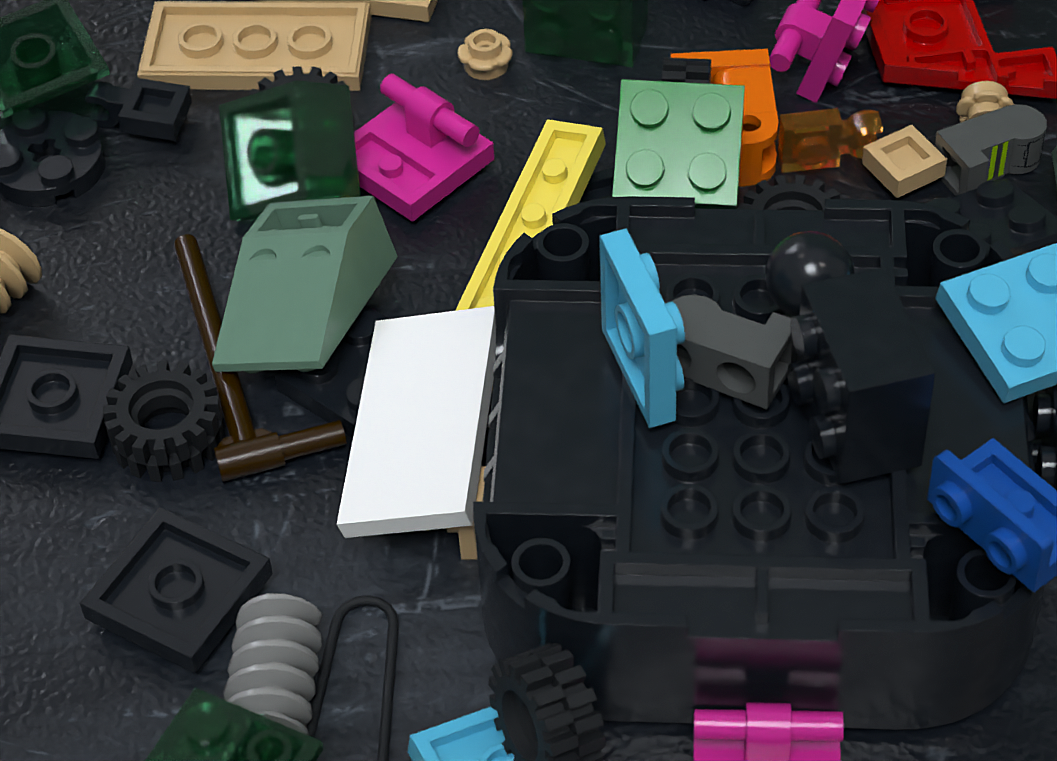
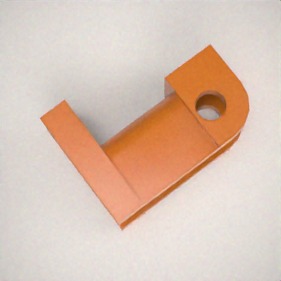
M768 49L671 53L670 58L711 59V84L745 86L739 186H752L764 179L766 181L769 180L776 169L775 140L778 135L779 121Z

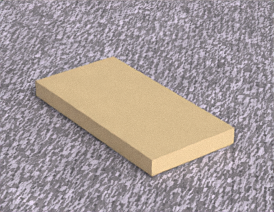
M155 1L137 76L142 79L190 86V90H259L258 82L264 77L274 82L273 72L283 69L285 75L288 76L293 74L292 67L302 66L303 74H309L313 66L321 68L322 77L329 71L336 74L338 82L343 80L347 85L348 91H360L371 23L370 3Z

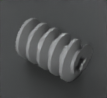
M267 593L254 597L241 606L236 618L237 631L232 641L233 655L228 665L229 679L224 688L225 703L220 712V723L222 730L227 736L242 747L264 754L286 755L301 751L308 744L309 733L305 725L309 723L313 713L311 704L308 701H311L315 695L316 685L312 677L319 670V660L316 654L322 647L323 642L321 632L316 628L320 624L323 614L315 605L299 597Z

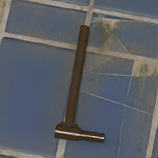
M190 234L179 236L174 241L175 252L230 435L223 438L219 445L214 448L222 482L286 466V460L347 445L341 420L278 436L277 431L271 432L263 428H254L237 371L215 372L212 366L222 320L196 237Z

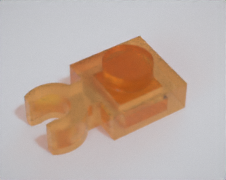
M838 108L780 114L778 160L782 173L839 167L840 154L850 153L857 158L863 159L864 146L878 140L876 134L883 132L878 111H860L851 115L846 120L841 119Z

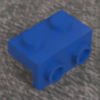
M994 438L962 460L949 450H944L933 458L927 500L933 505L936 513L944 522L950 526L959 527L986 551L991 562L999 570L1007 574H1013L1033 593L1057 576V491Z

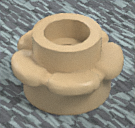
M480 29L465 38L464 44L458 48V58L464 64L468 75L479 80H491L500 77L506 72L513 52L509 48L510 41L506 36L491 29Z
M979 81L967 86L963 90L961 100L956 106V113L960 116L959 121L961 123L1005 106L1014 105V103L1008 97L1006 88L1001 84L993 81Z

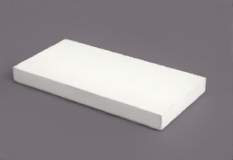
M494 306L378 320L375 322L337 519V526L344 538L472 526L473 501H476L494 380L493 367L496 356Z

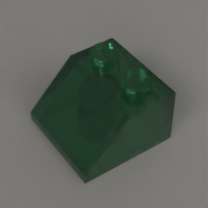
M43 0L0 17V118H6L110 75L108 65L68 0Z
M292 81L219 105L230 221L257 219L269 203L360 197L349 85Z

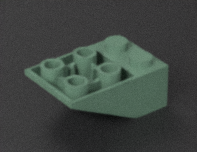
M374 196L275 202L267 205L242 239L212 361L215 372L244 371L246 373H258L265 370H298L308 372L324 367L398 257Z

